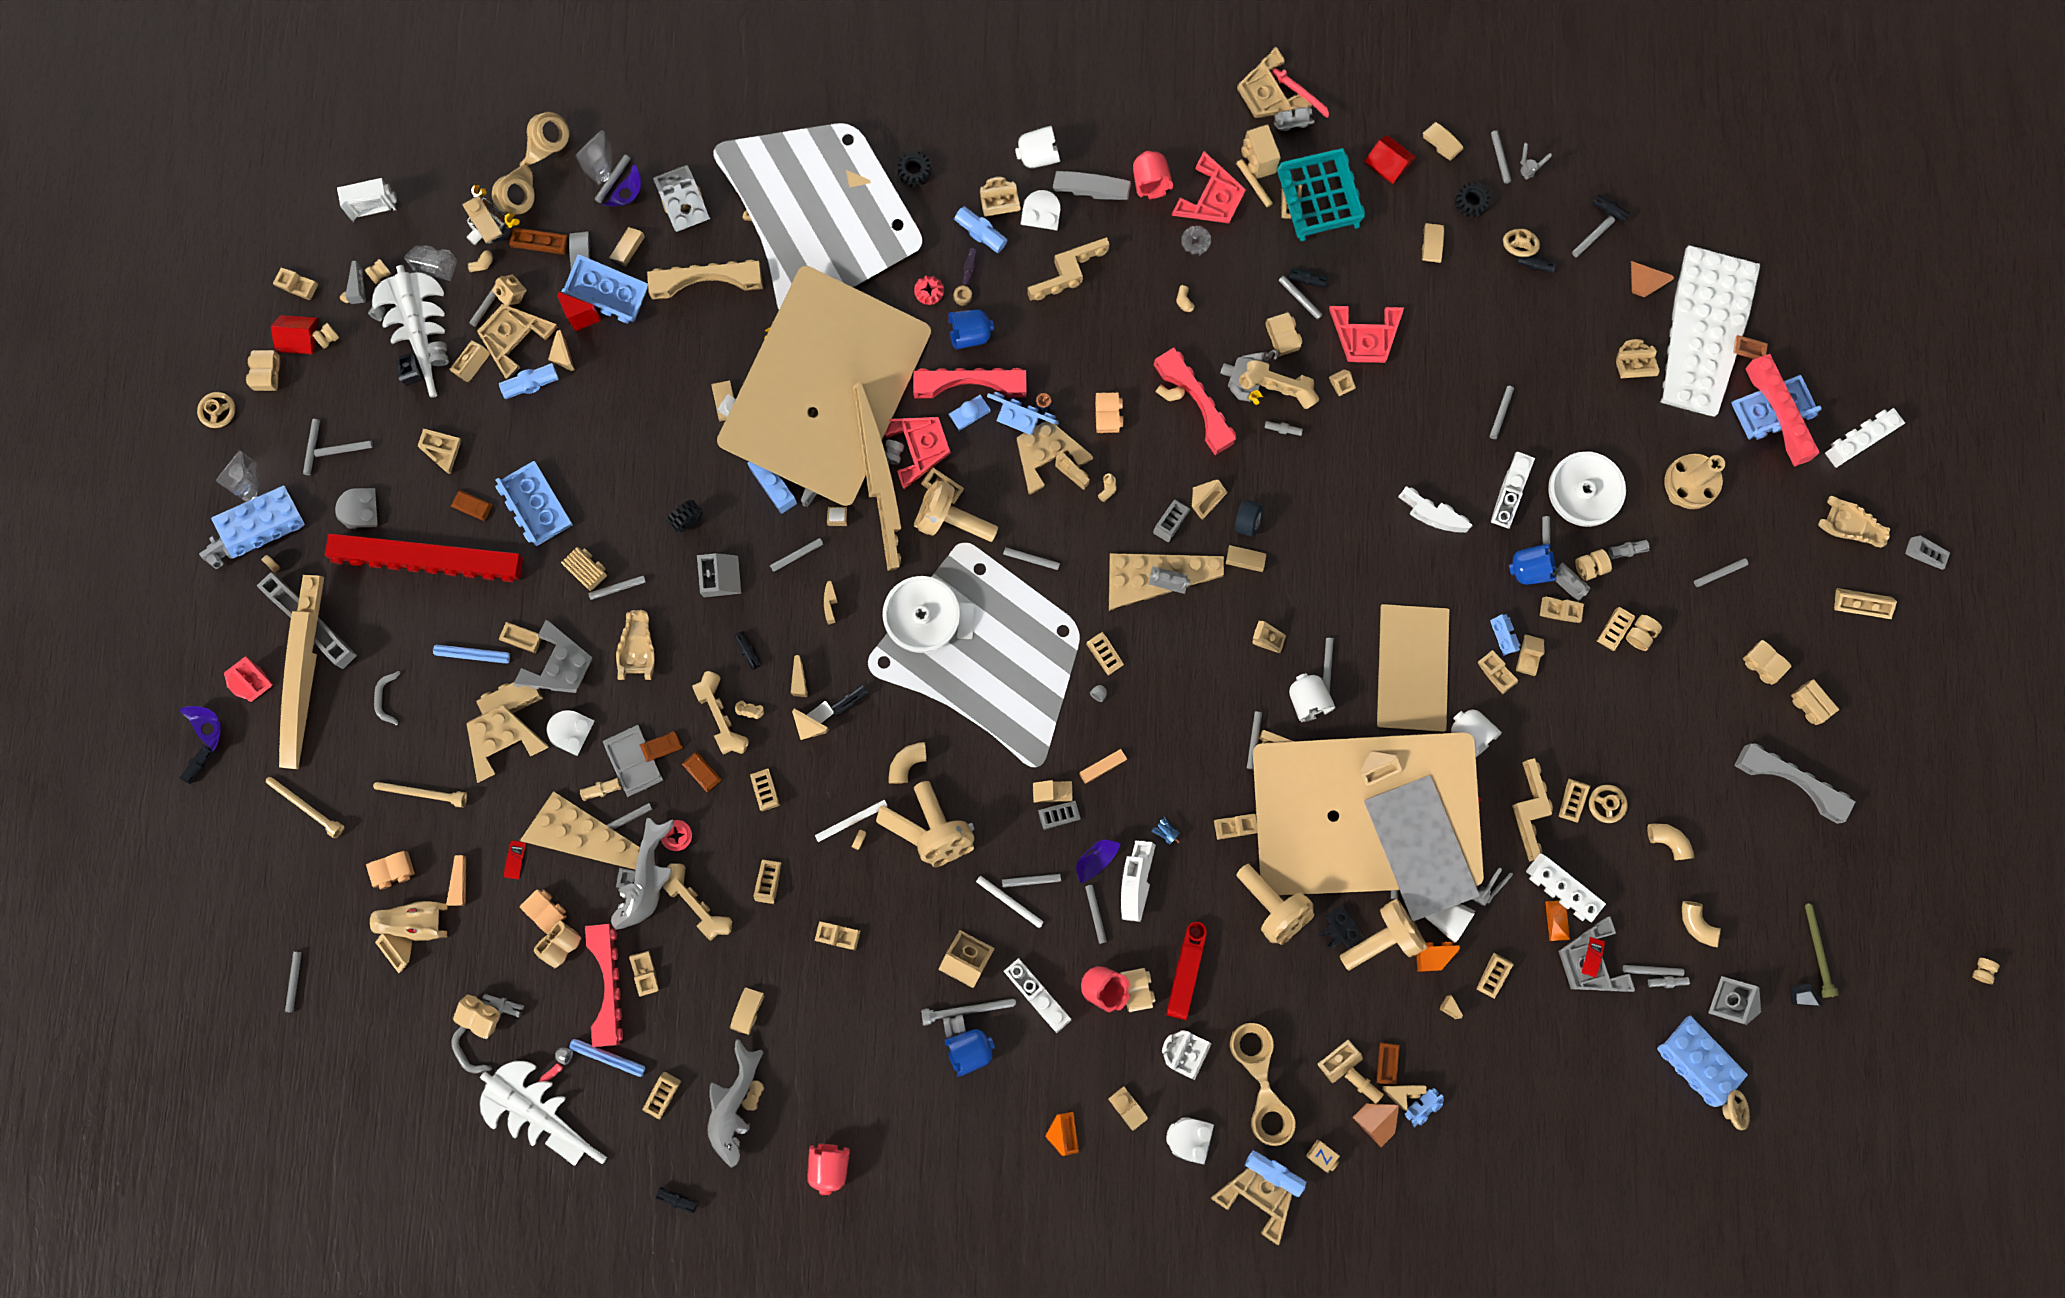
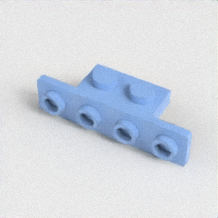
M994 392L993 395L989 393L987 397L1003 403L997 421L1032 435L1039 418L1056 425L1059 424V421L1055 420L1056 416L1047 412L1044 415L1039 414V409L1029 405L1028 408L1022 407V402L1012 398L1011 401H1007L1004 399L1005 395Z

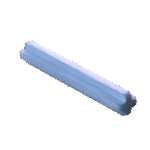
M437 644L433 648V654L436 656L498 663L510 662V654L507 652Z
M573 1039L570 1043L569 1048L571 1050L639 1077L644 1074L645 1066L600 1048L592 1047V1045L577 1039Z

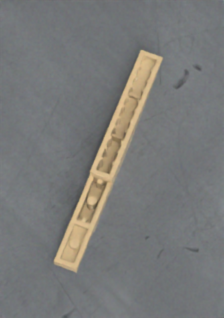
M857 382L853 386L868 492L869 497H877L887 570L891 571L899 568L901 564V556L897 553L896 547L898 546V537L894 534V532H898L901 529L899 512L881 437L861 382Z
M303 575L297 611H292L281 705L280 768L299 769L317 654L312 653L324 583V577Z

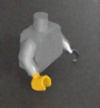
M1276 350L1270 351L1269 354L1268 352H1261L1238 357L1235 366L1223 364L1220 374L1231 377L1228 387L1237 399L1253 401L1255 405L1260 403L1256 399L1257 397H1263L1260 391H1258L1260 385L1257 384L1249 390L1244 389L1239 383V377L1246 372L1247 363L1250 361L1268 363L1265 361H1268L1274 353L1273 359L1276 360L1278 357Z

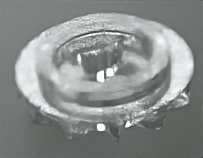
M1189 227L1182 235V245L1185 251L1192 253V255L1202 254L1210 246V234L1203 227ZM1200 237V244L1195 243L1192 245V238L1197 239Z

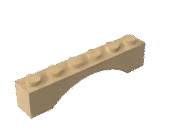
M747 260L743 263L732 261L722 265L712 263L701 267L699 265H692L689 268L673 267L670 270L654 269L647 272L649 294L652 300L671 298L682 288L705 280L728 282L740 287L744 291L763 289L761 266L759 261Z

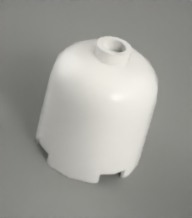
M1052 126L1025 133L1019 138V148H1016L1018 160L1022 159L1025 166L1036 168L1060 162L1057 146L1052 145L1055 142Z
M1307 673L1296 677L1297 681L1290 686V697L1301 722L1316 719L1315 715L1321 712L1326 715L1335 709L1327 687L1319 676H1308Z
M1468 710L1465 713L1461 711L1453 718L1455 723L1452 725L1451 733L1466 732L1472 735L1475 743V757L1489 747L1488 743L1493 739L1496 740L1502 733L1478 710Z

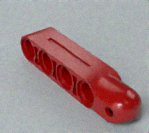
M1192 922L1186 929L1166 1012L1167 1016L1186 1020L1207 934L1206 927L1200 922Z

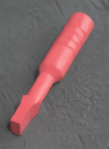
M557 1063L538 1082H548L563 1069V1066Z

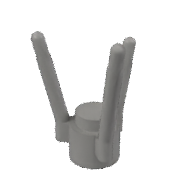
M1525 143L1520 162L1523 165L1521 174L1525 179L1532 177L1552 154L1549 153L1539 163H1536L1534 160H1527L1528 144Z
M1498 868L1486 888L1480 886L1478 889V886H1476L1479 897L1472 900L1482 906H1486L1509 881L1513 873H1509L1491 893L1490 889L1502 871V868Z

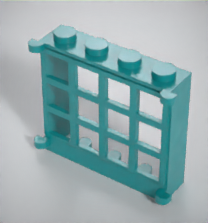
M1343 148L1281 162L1277 168L1294 228L1301 242L1305 241L1306 235L1354 224L1355 228H1360L1359 223L1364 218L1365 210L1360 204L1359 191L1354 185V174L1349 169V158ZM1334 160L1338 172L1326 174L1323 162ZM1318 164L1322 176L1310 178L1306 166ZM1302 167L1305 180L1293 182L1290 170ZM1339 176L1343 188L1331 191L1328 178ZM1323 180L1326 192L1314 194L1311 182ZM1307 184L1310 196L1298 198L1295 186ZM1344 192L1348 204L1336 207L1332 195ZM1328 196L1331 208L1320 211L1316 199ZM1312 200L1315 212L1303 215L1300 202ZM1349 209L1351 216L1340 219L1337 211ZM1333 212L1335 220L1323 223L1321 215ZM1317 216L1319 224L1307 227L1305 219Z

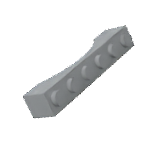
M271 572L257 585L290 618L292 611H297L299 596L277 575ZM318 616L314 642L336 666L344 669L357 655Z
M1751 743L1743 747L1734 766L1750 775L1772 774L1784 777L1800 786L1811 797L1821 815L1837 824L1846 822L1855 804V801L1850 799L1848 794L1837 792L1832 789V785L1826 782H1819L1815 779L1814 775L1807 772L1803 773L1798 770L1796 765L1786 763L1780 760V756L1764 751V748L1759 744Z

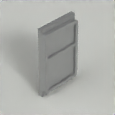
M639 725L603 741L627 797L664 781L655 760L646 762L639 745L646 742Z

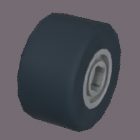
M1244 500L1236 517L1235 531L1247 536H1255L1262 520L1263 505Z

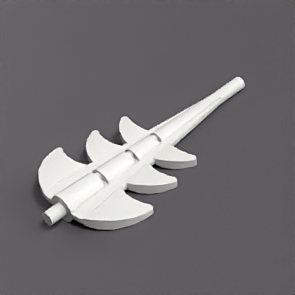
M399 265L396 267L398 274L386 278L376 287L372 299L373 308L376 309L384 304L396 305V307L387 312L382 325L384 328L395 323H402L404 325L395 331L391 338V343L410 340L424 375L429 396L434 398L437 396L433 381L432 368L429 363L430 353L427 349V336L444 334L445 330L436 323L425 322V319L432 316L443 317L444 312L433 303L423 302V298L431 295L443 296L444 292L439 283L432 277L418 272L409 274L405 272L403 265Z
M514 1061L499 1068L493 1076L487 1072L481 1075L480 1078L487 1084L481 1095L480 1109L484 1120L492 1129L497 1127L500 1115L505 1110L510 1111L508 1127L513 1138L518 1136L522 1124L528 1121L530 1122L528 1138L532 1146L536 1144L540 1133L545 1130L586 1152L601 1164L606 1161V1156L591 1147L555 1114L559 1105L566 1100V1097H554L544 1104L541 1102L543 1093L553 1085L551 1082H536L527 1088L524 1087L527 1075L537 1068L536 1065L526 1061Z

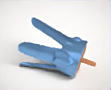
M1039 394L1034 408H1041L1042 415L1047 412V408L1049 407L1053 410V406L1048 394Z
M1164 816L1165 821L1161 819V823H1158V827L1161 830L1153 828L1151 832L1164 838L1169 844L1174 840L1179 843L1176 839L1179 835L1178 830L1173 829Z

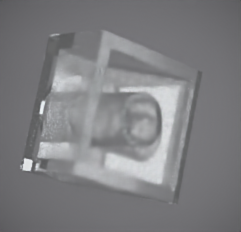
M601 130L576 154L583 171L598 185L602 181H606L612 173V148L605 132Z
M416 245L404 258L415 273H424L428 276L449 281L452 279L457 259L451 251L441 249V251L435 250L428 245H423V247Z
M240 450L215 480L246 502L254 499L260 489L257 463Z

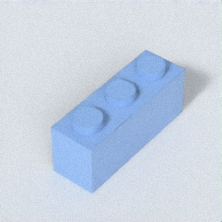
M747 463L781 514L797 504L794 496L779 475L754 463Z

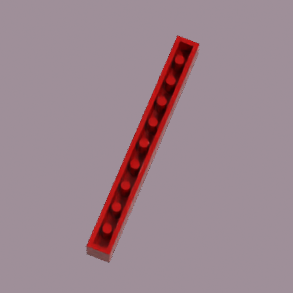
M328 534L325 556L335 564L350 562L354 566L369 564L373 568L388 566V569L400 570V568H407V571L411 572L426 570V573L429 574L445 572V575L448 576L464 574V577L467 578L483 576V579L486 580L502 578V581L505 582L520 580L523 557L516 553Z

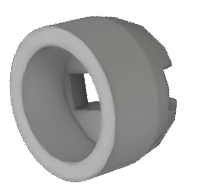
M379 306L376 309L372 307L368 313L372 318L382 321L386 311L383 306Z
M1101 685L1094 687L1090 692V695L1099 702H1103L1107 694L1106 688Z
M565 1047L558 1049L555 1053L556 1060L561 1064L567 1065L572 1058L573 1050Z

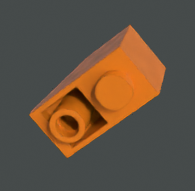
M1441 942V946H1434V943H1426L1428 948L1417 954L1418 971L1442 970L1460 950L1459 945L1453 946V942Z

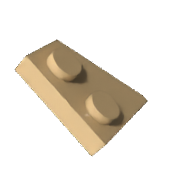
M423 429L418 447L444 471L450 474L461 439Z
M1060 451L1056 456L1055 467L1084 490L1089 485V476Z

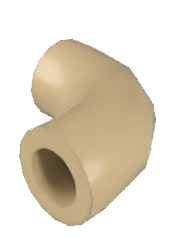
M925 742L906 746L896 754L890 765L889 784L908 783V772L911 766L918 762H926Z
M1653 823L1648 825L1647 831L1650 842L1668 845L1672 849L1674 860L1695 858L1689 839L1680 830L1668 824Z
M1683 901L1682 920L1688 932L1699 942L1718 948L1721 928L1710 926L1704 921L1702 917V904Z

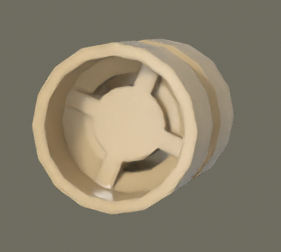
M1603 549L1590 553V556L1584 555L1575 560L1577 572L1583 581L1597 577V574L1600 576L1606 574L1612 569L1609 556Z
M1641 615L1635 623L1636 628H1631L1626 635V640L1637 649L1647 651L1653 643L1652 638L1658 636L1662 626L1655 619L1647 615Z

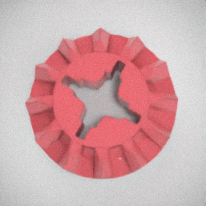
M925 276L916 283L914 289L915 296L923 304H935L943 297L944 286L934 276ZM927 284H929L931 288H934L932 290L931 296L928 294L927 291H924L927 289Z
M673 820L674 825L672 829L661 839V842L671 851H680L687 848L691 842L692 831L685 822ZM676 830L678 833L684 834L682 837H679L678 844L674 838H669V836L675 834Z

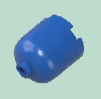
M982 310L950 312L948 315V322L952 323L953 331H950L951 342L955 349L985 344L989 341L991 331H994L993 321L989 320L987 314Z
M1550 543L1521 549L1514 554L1513 564H1509L1511 575H1515L1519 583L1530 585L1557 580V576H1553V570H1556L1553 551H1548L1551 548Z
M971 1030L944 1040L945 1046H949L951 1051L948 1053L954 1071H957L958 1077L989 1064L992 1060V1049L995 1048L991 1037L987 1038L981 1030Z

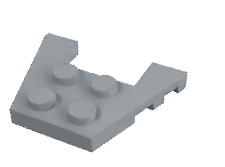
M545 620L538 637L556 644L541 676L521 668L514 686H526L532 689L546 688L552 691L576 693L592 661V657L553 624Z
M1610 916L1605 917L1559 950L1571 989L1635 991L1630 974L1609 978L1603 957L1596 977L1581 973L1589 938L1599 939L1616 934Z

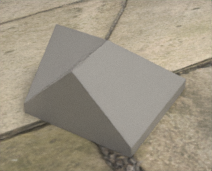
M1721 976L1709 1014L1747 1025L1761 1013L1759 987Z

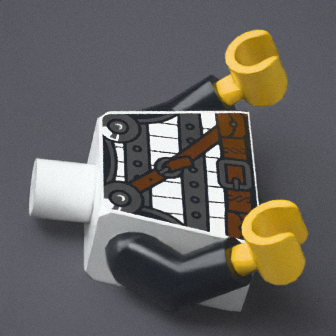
M479 185L473 186L471 190L474 195L473 198L478 195L480 198L484 196L486 189L481 188L479 193ZM481 198L502 235L488 243L492 244L493 242L506 240L514 228L513 225L519 224V219H513L514 214H507L505 216L489 201ZM468 215L467 223L473 231L467 236V239L475 245L482 236Z

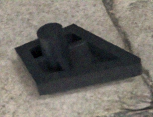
M1811 983L1797 984L1790 987L1793 1004L1823 1005Z

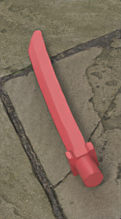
M1276 68L1273 69L1271 74L1277 78V83L1281 84L1283 82L1312 104L1325 117H1329L1327 107L1287 76V71L1283 70L1281 72Z

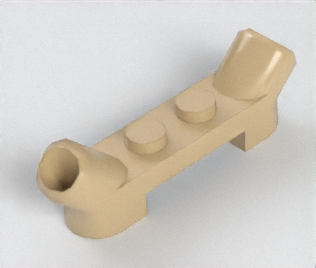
M1261 361L1248 362L1246 372L1239 377V383L1244 389L1249 390L1258 384L1266 387V389L1276 390L1284 395L1297 397L1305 409L1310 408L1319 401V397L1314 391L1313 379L1301 375L1294 380L1270 372L1269 364Z
M706 671L701 682L692 685L696 697L701 704L708 702L721 731V733L714 737L722 754L724 755L730 751L742 754L746 751L749 740L747 737L730 731L729 727L732 724L728 716H724L721 711L724 707L720 698L716 699L714 695L721 678L716 673Z
M673 863L668 865L672 872L662 887L671 897H675L679 893L702 919L697 925L700 931L710 941L718 934L728 935L731 933L732 920L729 917L711 916L708 913L710 908L703 901L700 903L695 898L698 896L691 887L687 889L684 885L685 866Z

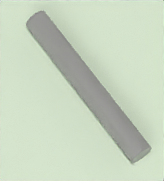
M1496 130L1491 132L1504 184H1508L1511 182L1499 133Z
M623 156L596 196L595 200L598 203H602L631 160L629 156Z
M1609 216L1572 252V255L1578 257L1615 222V219Z
M1285 276L1279 279V282L1317 320L1322 316V313Z
M492 290L469 322L472 326H477L496 298Z
M1507 386L1490 434L1492 439H1497L1514 391L1512 386Z
M312 419L303 470L305 475H311L314 449L316 448L320 424L318 419Z
M364 441L314 449V455L319 457L373 448L372 441Z
M1549 516L1542 517V545L1550 543Z
M819 538L773 563L770 567L775 572L824 544Z
M1007 547L1004 550V555L1055 570L1059 569L1060 563Z
M1744 558L1694 580V584L1696 587H1700L1747 566L1748 561Z
M644 575L589 592V597L593 600L646 583Z
M1326 638L1323 681L1329 694L1334 638Z
M1255 712L1247 762V769L1254 770L1253 750L1258 745L1262 712Z
M650 803L606 826L614 830L653 809Z
M1060 874L1002 879V886L1011 887L1061 882Z
M1093 884L1085 886L1099 944L1106 943L1107 940Z
M293 952L285 1012L294 1011L302 952Z
M1623 966L1624 973L1684 976V969Z

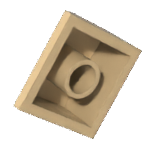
M960 930L948 949L939 970L974 988L995 948Z

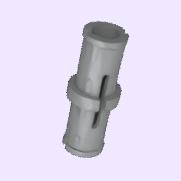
M1647 540L1633 543L1626 542L1621 546L1610 547L1608 553L1611 559L1625 556L1632 557L1637 553L1648 552L1650 547Z
M484 994L483 999L490 1002L482 1000L483 1004L493 1006L501 1014L504 1012L518 1018L522 1013L514 1009L523 1011L524 1005L509 1002L506 998L499 999L488 994Z

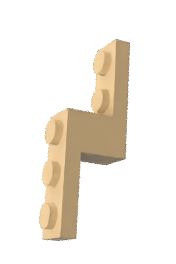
M1107 237L1055 255L1054 263L1060 276L1028 287L1030 301L1034 299L1041 300L1045 295L1051 293L1058 294L1065 288L1079 286L1082 283L1083 275L1077 262L1082 263L1089 260L1090 257H1099L1109 251Z
M1535 758L1523 762L1534 799L1512 805L1529 862L1534 861L1540 853L1542 854L1541 845L1537 843L1535 837L1537 834L1536 828L1531 824V821L1552 815L1553 810L1551 801L1547 799V786L1540 776L1541 767Z

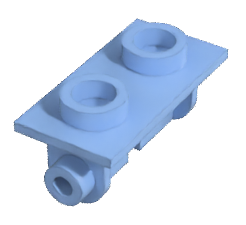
M1502 614L1490 620L1503 656L1519 651V646L1521 645L1516 634H1510L1514 630L1510 617L1507 614Z
M1435 1088L1429 1089L1426 1094L1419 1098L1423 1103L1422 1106L1415 1101L1407 1108L1404 1115L1408 1120L1413 1119L1412 1124L1414 1127L1418 1124L1422 1125L1432 1111L1436 1112L1443 1106V1095L1441 1094L1437 1097L1439 1093Z

